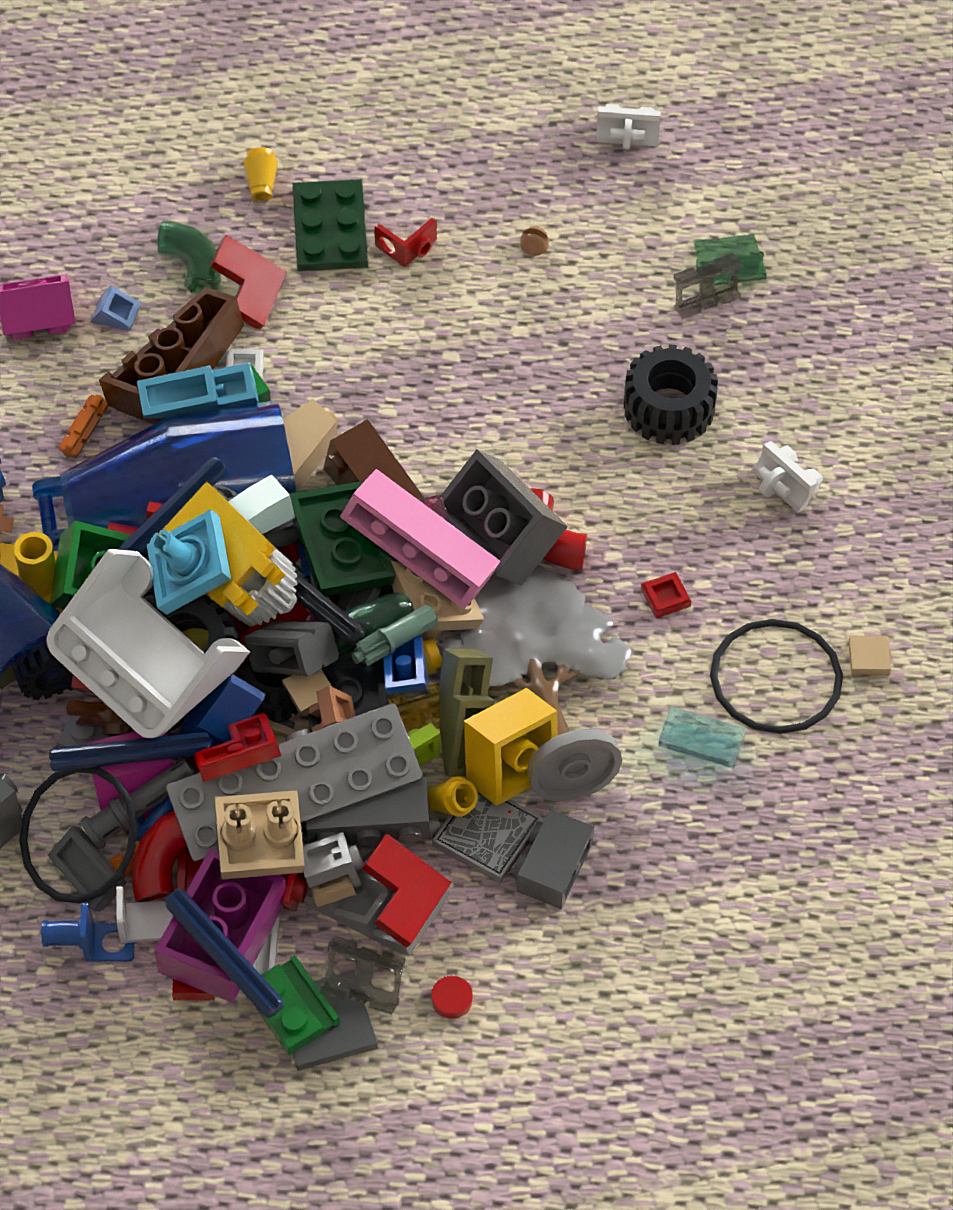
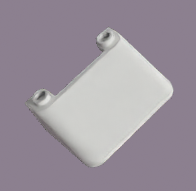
M109 549L50 628L47 635V646L51 654L139 735L146 738L160 737L237 670L250 651L237 640L223 638L215 641L204 653L143 598L146 592L153 586L154 572L149 561L138 551Z

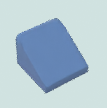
M110 285L102 293L90 322L130 331L141 302Z

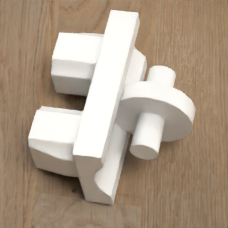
M612 104L598 107L596 142L623 144V149L630 150V145L658 147L661 111H655L652 107L626 109Z
M772 441L763 444L761 457L752 469V472L762 480L759 490L765 497H770L775 493L778 494L799 513L807 507L812 495L818 491L823 481V476L814 468L804 471L797 464V453L788 445L778 448Z

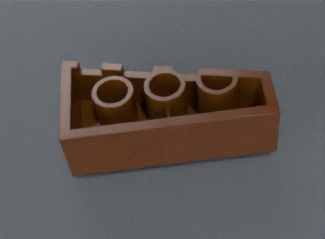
M208 287L201 290L173 315L174 321L161 330L159 328L156 329L148 337L149 343L137 353L131 351L121 360L123 365L113 374L107 372L99 379L108 406L129 416L170 430L178 418L143 417L137 381L205 366H211L213 370L244 327L237 297Z
M368 419L330 440L323 470L336 485L360 481L363 484L377 469L434 511Z

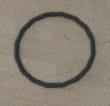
M768 619L747 623L725 637L713 654L710 679L716 699L731 717L754 730L783 734L808 729L828 716L840 698L843 673L836 652L820 634L796 622ZM769 626L795 629L814 639L829 655L835 673L832 697L821 712L803 723L774 726L757 723L742 715L724 697L718 680L720 658L734 639L749 630Z
M100 767L57 771L48 777L34 791L23 813L19 838L24 867L37 888L56 901L79 904L107 893L122 879L135 853L138 823L133 800L121 781ZM75 773L97 774L111 783L126 805L130 825L127 851L116 873L99 889L82 895L59 893L44 883L32 865L27 842L30 818L41 795L57 780Z

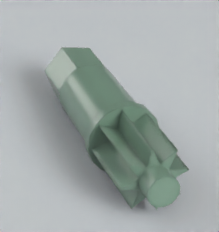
M424 605L389 626L379 628L376 632L356 644L355 652L351 654L353 661L356 664L362 662L363 664L366 663L367 666L371 665L384 656L392 654L396 648L435 627L438 617L432 607Z

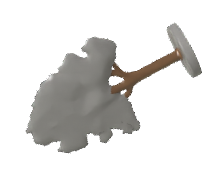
M537 566L522 586L493 573L485 586L475 596V600L484 618L478 629H465L460 633L459 639L445 638L441 646L444 649L481 650L493 657L489 687L504 686L506 683L513 682L522 690L525 688L529 689L557 710L558 736L540 746L531 757L527 768L532 789L543 799L560 802L596 793L607 786L619 773L623 761L616 740L604 731L595 729L569 731L558 702V688L561 683L580 674L606 680L615 679L623 671L628 659L631 657V649L628 644L622 642L617 637H612L606 643L601 642L600 637L612 627L614 621L604 613L596 611L592 605H585V595L577 590L574 582L565 580L553 571H546L542 566ZM543 663H555L558 665V672L552 680L546 682L541 666ZM522 675H528L530 682L526 683L522 679Z

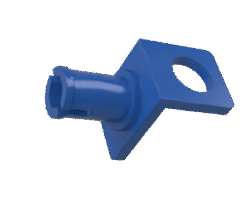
M89 903L81 904L79 921H42L41 940L43 947L79 945L80 950H83L86 961H132L134 959L135 942L125 943L122 950L114 953L108 952L103 948V938L111 932H119L117 923H94Z

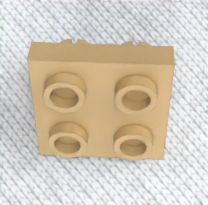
M391 561L396 575L394 584L391 585L404 615L406 616L418 608L428 605L432 607L438 617L437 625L421 634L424 641L430 638H434L436 641L444 630L478 629L484 618L475 598L464 610L401 562Z
M297 791L215 797L221 879L305 872Z

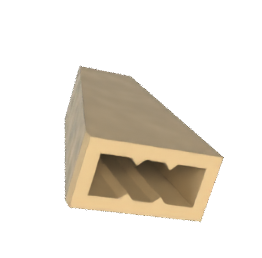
M311 399L224 460L223 463L228 471L216 484L225 486L240 494L250 486L272 475L288 494L298 492L327 455L330 440L338 436V420L329 408H322L314 399Z

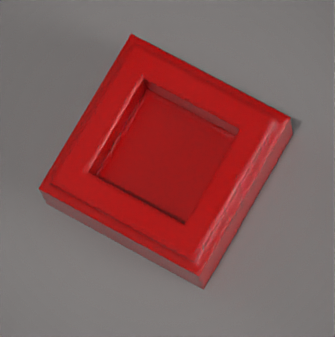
M676 572L641 583V591L656 619L691 607L692 601Z

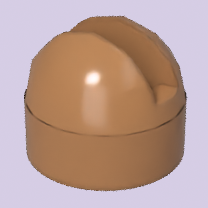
M531 226L524 230L520 238V246L526 254L537 256L543 254L548 249L549 238L543 228Z

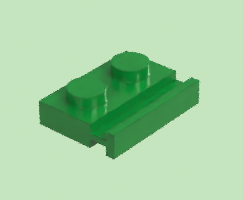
M295 954L289 957L290 960L281 966L278 964L261 974L283 999L284 1007L272 1018H266L257 1009L288 1055L322 1036L328 1028L340 1025L339 1016Z

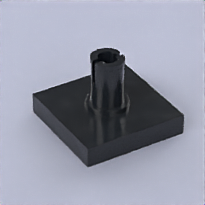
M351 655L338 656V660L328 666H322V671L331 686L352 696L356 716L388 705L383 658L367 666L366 663L363 664L362 662L356 664ZM309 714L310 733L313 732L312 727L322 722L321 717L318 718Z

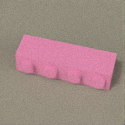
M377 469L353 493L340 518L464 610L485 586L501 562Z

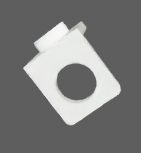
M123 886L116 887L117 926L120 942L160 941L173 917L166 908L165 901L126 903Z

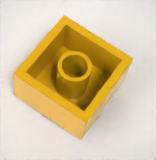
M525 688L464 720L466 779L472 782L477 791L496 806L531 788L527 768L531 757L540 746L558 736L557 710Z

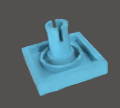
M211 509L170 532L160 530L162 536L155 533L150 543L147 544L149 562L154 572L153 586L157 608L165 614L171 613L231 580L220 516Z

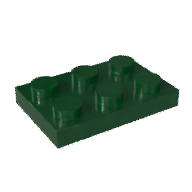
M362 179L292 183L297 272L368 268Z
M362 481L289 494L295 518L292 520L315 587L324 596L394 584L396 575L388 553L340 518L353 493L362 485Z

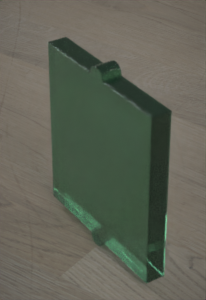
M754 234L698 240L693 243L697 256L696 268L701 271L705 287L767 278L763 263L764 253L759 251Z

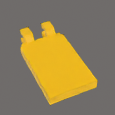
M206 482L162 530L170 532L210 509L218 514L222 526L231 580L207 592V594L221 607L230 601L249 616L259 604L241 586L256 570L274 586L286 574L268 558L276 548L213 486Z

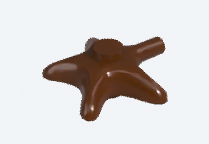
M69 700L67 704V714L80 717L76 721L77 726L102 727V735L117 736L135 731L104 702Z

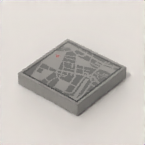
M478 792V801L474 809L462 817L450 815L433 838L432 846L501 884L528 845L534 825L537 821L542 822L543 817L510 799L496 806Z

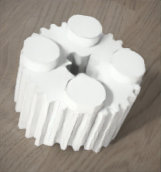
M277 549L268 558L286 574L285 577L274 586L256 570L241 586L259 604L250 615L247 616L230 601L223 606L225 610L239 621L250 627L256 624L261 625L263 621L268 623L271 617L276 619L277 613L282 614L291 611L297 601V597L294 594L296 593L294 586L298 583L294 580L297 578V574L294 572L296 569L292 565L293 563Z

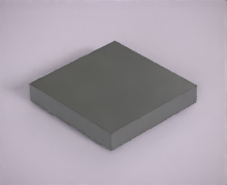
M355 971L314 981L339 1016L340 1025L328 1028L322 1036L292 1053L297 1071L377 1049L378 1042Z

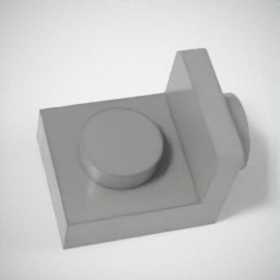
M343 832L303 846L304 875L309 888L345 875H349L353 887L362 885L357 870L363 867L357 845L348 846Z

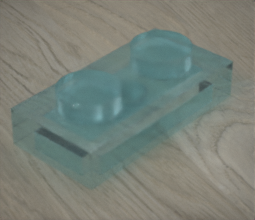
M670 706L659 737L658 746L734 768L745 737L746 728Z

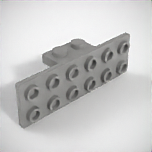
M391 703L311 733L308 732V729L292 733L285 737L286 742L278 744L282 755L280 757L203 782L201 774L198 773L168 784L166 789L192 860L197 862L205 859L210 848L219 851L215 797L297 791L300 823L420 780L423 774L396 704Z

